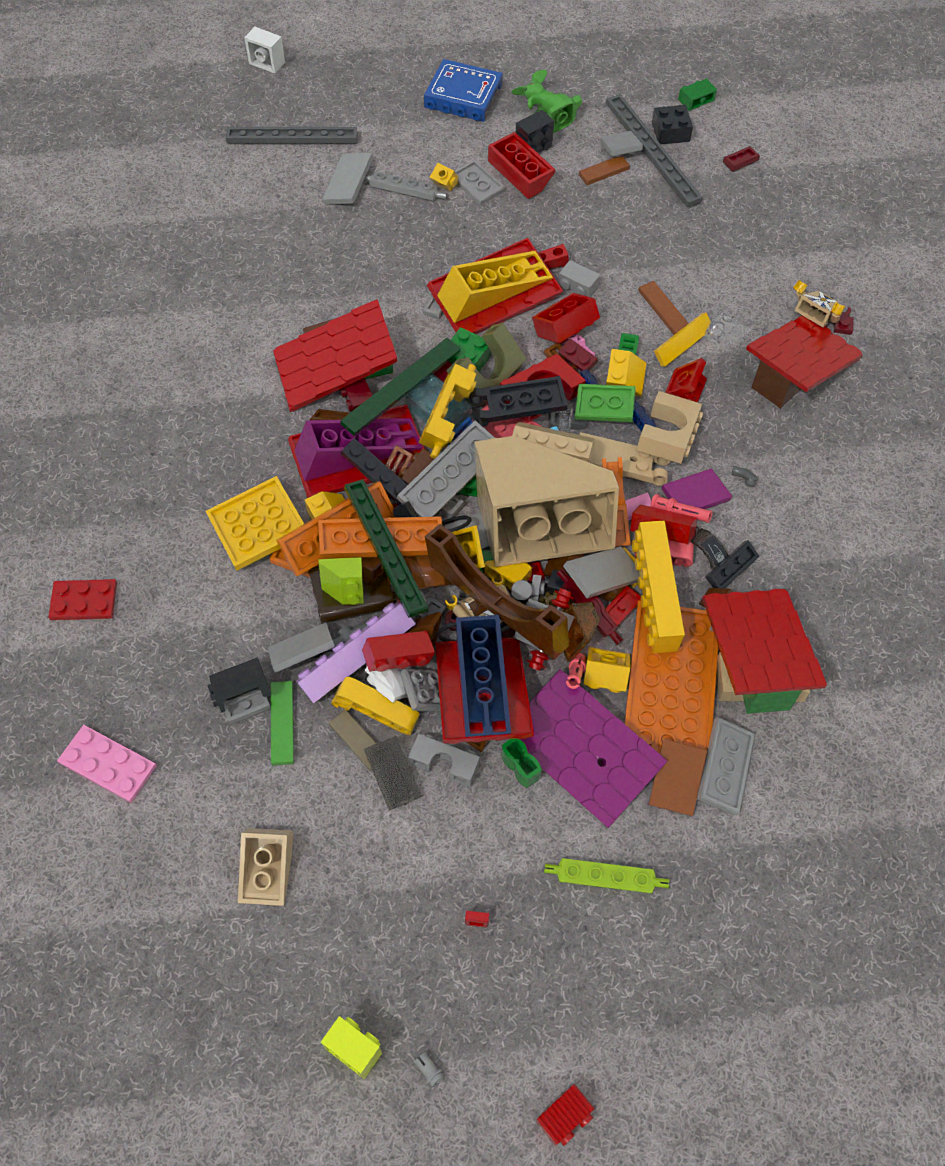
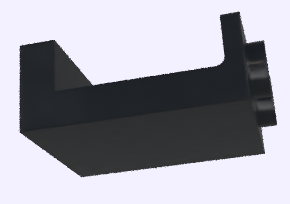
M258 657L209 676L211 684L207 686L211 694L210 697L214 707L219 706L221 713L226 711L223 704L224 700L260 687L263 697L271 695Z

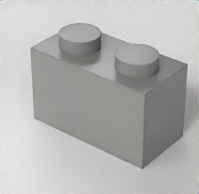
M569 260L559 273L558 284L565 290L590 297L599 286L600 274Z

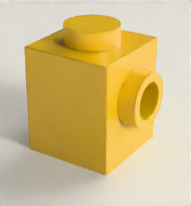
M437 163L429 178L434 184L451 191L457 185L459 177L454 170Z

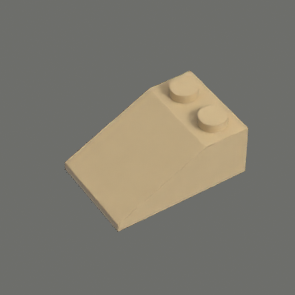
M248 828L241 833L238 903L285 905L292 858L293 831Z

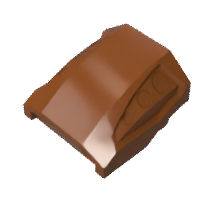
M428 555L403 556L419 590L440 586L450 587L452 585L448 579L430 566Z

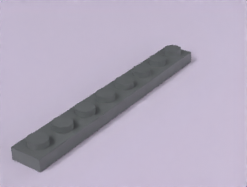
M227 127L226 142L357 143V127Z

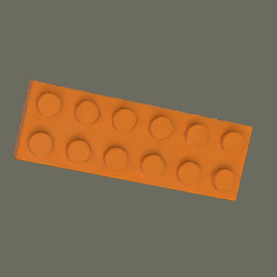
M377 481L370 485L368 489L382 517L395 518L393 515L394 508L382 483ZM349 498L276 540L295 576H299L318 565L319 559H328L320 558L318 520L359 519Z
M441 517L383 518L402 556L428 555L425 536L439 524L442 525ZM359 519L318 520L320 558L378 557Z

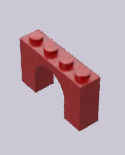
M555 354L508 379H504L500 382V385L560 376L565 398L570 401L577 397L579 384H585L586 380L558 354ZM541 414L521 417V419L525 423H529L540 417Z

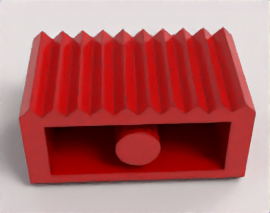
M573 1084L536 1119V1122L555 1146L559 1143L565 1146L575 1136L572 1132L575 1127L580 1125L583 1128L594 1118L590 1113L595 1108L578 1087Z

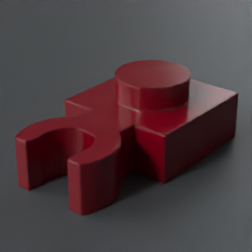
M850 307L847 308L846 312H842L839 321L834 323V333L852 335L853 317H849L851 313Z

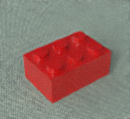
M576 293L568 295L532 317L537 336L556 343L565 342L568 337L578 334L580 330L593 325L596 320L600 319L595 298Z

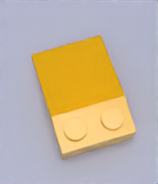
M477 525L452 532L477 568L485 567Z

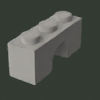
M418 734L408 756L409 765L428 772L437 760H447L452 765L450 780L471 787L480 765V756H477L475 752L471 750L463 751L454 744L439 742L435 737L427 734L424 736Z

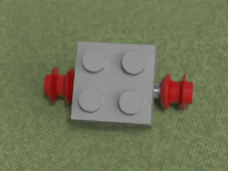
M560 588L559 592L554 591L557 597L556 599H551L553 605L557 606H554V608L567 616L569 631L574 616L562 612V610L571 608L568 601L574 598L571 597L572 592ZM530 598L527 602V606L541 609L548 607ZM515 632L513 638L536 647L518 632ZM541 650L530 651L533 657L530 660H526L530 663L529 667L541 671V668L546 669L543 663L545 660H550L548 655Z

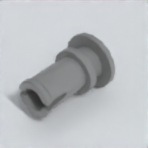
M520 580L513 584L511 592L515 599L520 603H524V601L528 602L532 593V587L527 581Z

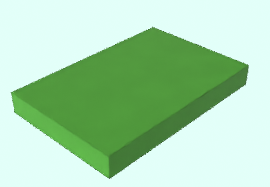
M579 384L575 420L633 422L636 386Z

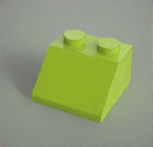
M361 557L319 559L322 590L342 604H363Z

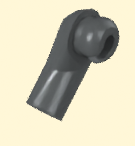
M733 466L731 475L746 478V486H755L757 476L749 469Z

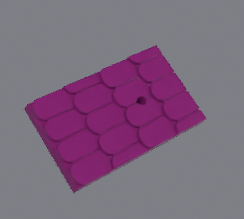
M558 669L529 701L534 737L520 740L525 744L528 753L537 759L541 768L609 828L665 765L667 760L580 685L576 689L569 688L566 684L568 675L561 669ZM601 758L602 764L598 765L597 761Z

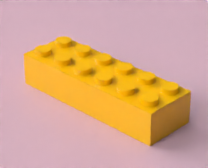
M665 521L640 522L638 530H635V540H632V551L636 552L637 556L635 558L636 571L639 570L640 577H638V587L642 589L643 593L641 595V606L646 611V614H644V625L649 630L647 644L651 646L652 653L677 652L685 633Z

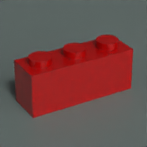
M640 504L632 512L630 531L635 532V530H638L640 522L665 521L668 540L689 544L695 536L698 517Z
M427 631L370 637L366 639L362 648L369 672H383L394 668L404 669L416 665L425 666L429 664L435 653Z

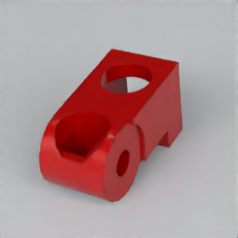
M564 244L538 252L549 270L559 266L564 268L569 262V255Z

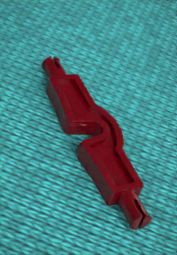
M563 568L556 574L564 582L562 587L564 590L572 592L571 597L574 598L572 600L578 608H582L586 604H591L592 610L587 614V619L604 637L609 635L614 643L618 645L623 639L615 631L617 626L605 613L601 600L597 596L586 598Z

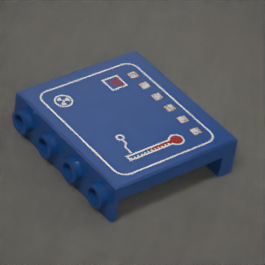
M443 59L424 94V107L484 122L485 112L496 90L502 87L503 73Z

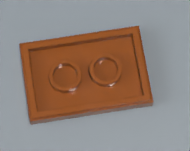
M663 739L660 755L667 762L654 776L648 805L693 816L707 750Z

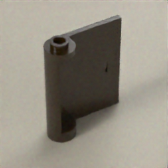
M319 566L308 570L321 624L380 612L390 603H397L396 593L391 591L385 571L372 584L363 580L364 603L351 605L340 603L322 590Z

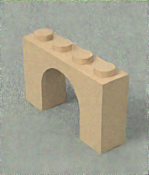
M658 391L651 417L673 423L680 430L667 431L645 424L640 435L637 451L681 464L684 457L688 458L695 434L703 416V412L700 411L702 404Z

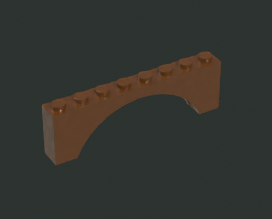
M441 524L425 536L430 566L492 614L499 615L500 620L553 660L569 646L567 616L552 605L541 609L533 608L516 601L504 593L472 562L458 542L455 534Z

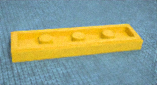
M706 312L700 314L654 350L662 367L668 365L713 329Z

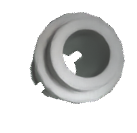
M424 1052L420 1055L421 1059L416 1058L414 1064L417 1065L427 1079V1085L430 1084L434 1087L443 1080V1070L438 1069L427 1052Z

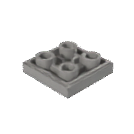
M632 131L600 137V143L612 157H620L621 154L626 153L635 154L643 148V144Z
M403 669L400 675L412 710L440 711L437 671Z

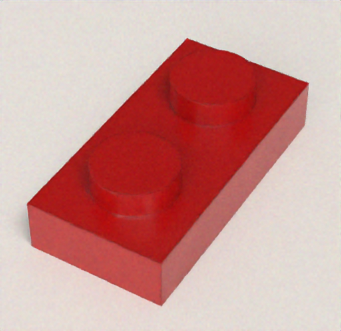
M626 586L604 609L617 628L637 608L638 600L641 601V596Z

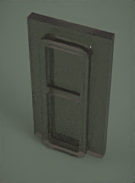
M397 736L364 748L365 755L389 811L407 805L422 797Z

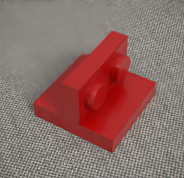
M700 358L676 368L665 393L698 402L707 378L702 374L706 361Z

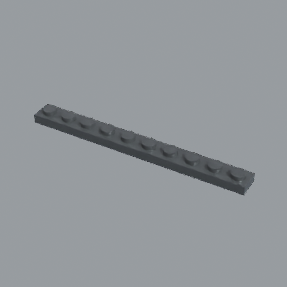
M619 94L607 98V106L625 129L632 131L643 144V152L685 206L690 207L701 203L703 197L623 96Z

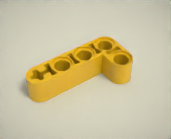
M351 677L343 679L331 701V704L336 708L339 706L346 711L353 708L406 735L412 734L420 716L419 712L412 710L411 707L397 700L392 703L376 689Z

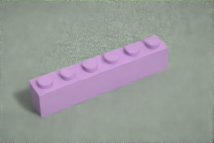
M392 602L383 609V614L379 617L375 615L366 622L367 626L362 630L358 628L349 635L350 639L345 643L341 641L332 648L333 652L330 655L321 656L315 661L316 665L310 670L306 668L297 675L299 678L296 682L313 703L366 663L362 648L367 638L403 634L415 625L412 618H408L400 603L394 604Z

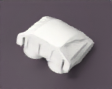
M366 667L365 671L369 674L367 681L375 686L376 690L392 703L399 699L408 698L400 675L403 669L394 668L383 672H369L368 667Z

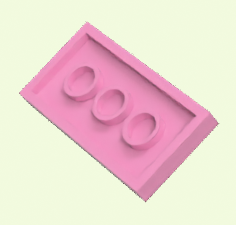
M85 725L81 727L57 760L64 767L130 803L133 802L157 767L156 763Z

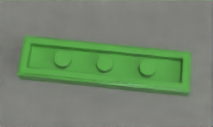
M292 681L271 682L272 766L294 764Z

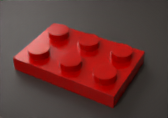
M116 579L54 581L48 618L50 620L113 619L117 587Z

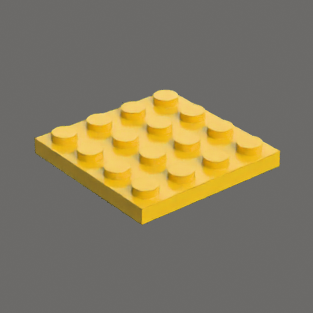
M277 476L206 510L236 571L279 550L280 547L276 540L304 524Z

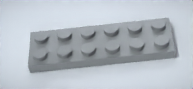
M474 421L397 495L396 499L401 503L409 501L418 517H434L476 476L475 441L488 440L495 437L478 422Z

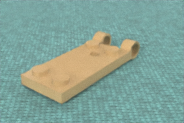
M580 432L579 435L595 438L589 463L602 467V459L606 458V462H616L618 457H622L624 477L653 483L656 486H663L667 483L668 472L665 469L657 468L654 471L651 469L653 462L665 466L670 463V460L637 451L638 446Z

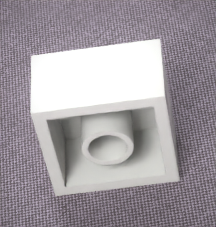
M254 27L244 37L249 64L272 73H276L285 64L281 36Z

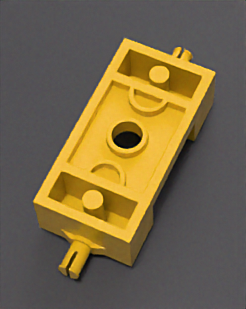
M458 364L453 366L446 377L418 443L433 449L430 457L434 459L439 456L443 447L447 448L455 435V432L452 431L455 424L444 420L449 402L454 399L461 403L464 397L468 398L470 392L475 388L477 381H474L476 366L469 364L468 369Z

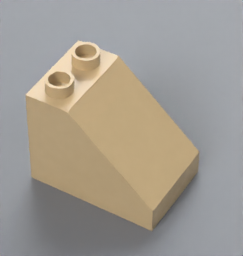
M517 436L475 441L477 500L495 567L615 549L619 486L613 471Z

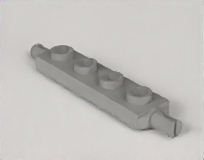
M375 172L371 176L366 175L364 179L365 182H369L371 187L432 201L436 198L446 200L448 197V193L438 191V186L431 183L387 175L383 172Z

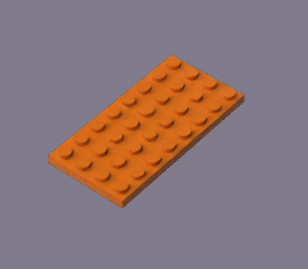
M638 600L624 724L659 754L663 739L708 750L713 726L718 644L714 632L709 630L711 624L706 610L680 607L685 636L678 651L652 653L651 646L647 644L649 630L644 625V614H646L645 608H642L641 601Z

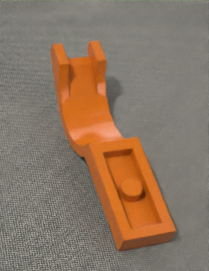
M618 457L616 462H606V458L602 459V467L613 471L619 486L615 547L630 546L627 505L623 489L622 457Z

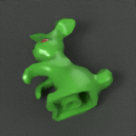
M543 69L532 74V80L527 86L513 89L512 94L525 95L528 99V108L532 110L533 105L537 104L538 109L535 113L543 110L554 120L553 133L568 127L575 120L577 109L582 105V98L580 95H574L570 98L562 93L555 94L545 90L541 83L544 81L547 71Z

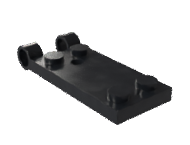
M560 376L486 388H474L469 395L472 405H480L487 400L489 410H478L473 414V421L478 422L482 427L487 426L489 422L567 410V402Z

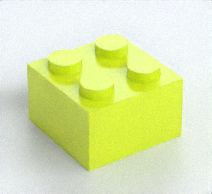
M339 1016L322 1039L321 1044L333 1056L365 1079L382 1055L379 1047L381 1044L369 1032L365 1035L362 1034L359 1025L351 1018L347 1017L344 1020Z

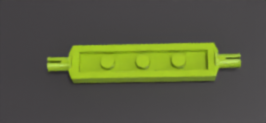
M565 858L561 859L559 865L545 863L544 867L551 868L544 869V873L557 874L559 882L650 894H652L655 887L669 888V884H663L669 883V879L656 878L653 869Z

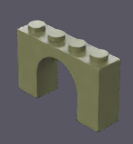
M504 323L492 325L481 336L494 356L495 367L488 379L481 376L478 370L475 369L474 373H476L474 381H477L475 388L499 386L500 382L510 378L513 372L518 371L522 367V363L527 359ZM469 357L460 358L446 371L449 374L455 364L468 369L469 364H474ZM468 396V398H465V399L467 400V402L469 403V405H471V406H477V405H472V404L470 403L469 396ZM485 400L479 406H483L484 404H486L487 400Z

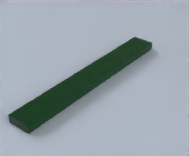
M445 338L344 417L340 424L353 436L357 435L459 354L460 348L449 338Z
M362 479L345 484V492L408 618L428 612L429 607L366 483Z

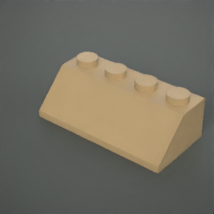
M518 422L515 425L512 435L586 462L590 460L595 438L522 422Z

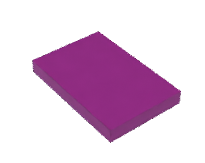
M712 468L662 486V491L668 499L675 498L678 503L701 509L711 508L730 501L732 495Z

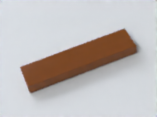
M655 281L639 287V293L673 335L689 324Z

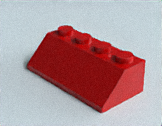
M515 132L488 145V162L527 199L542 192L556 171L554 167Z

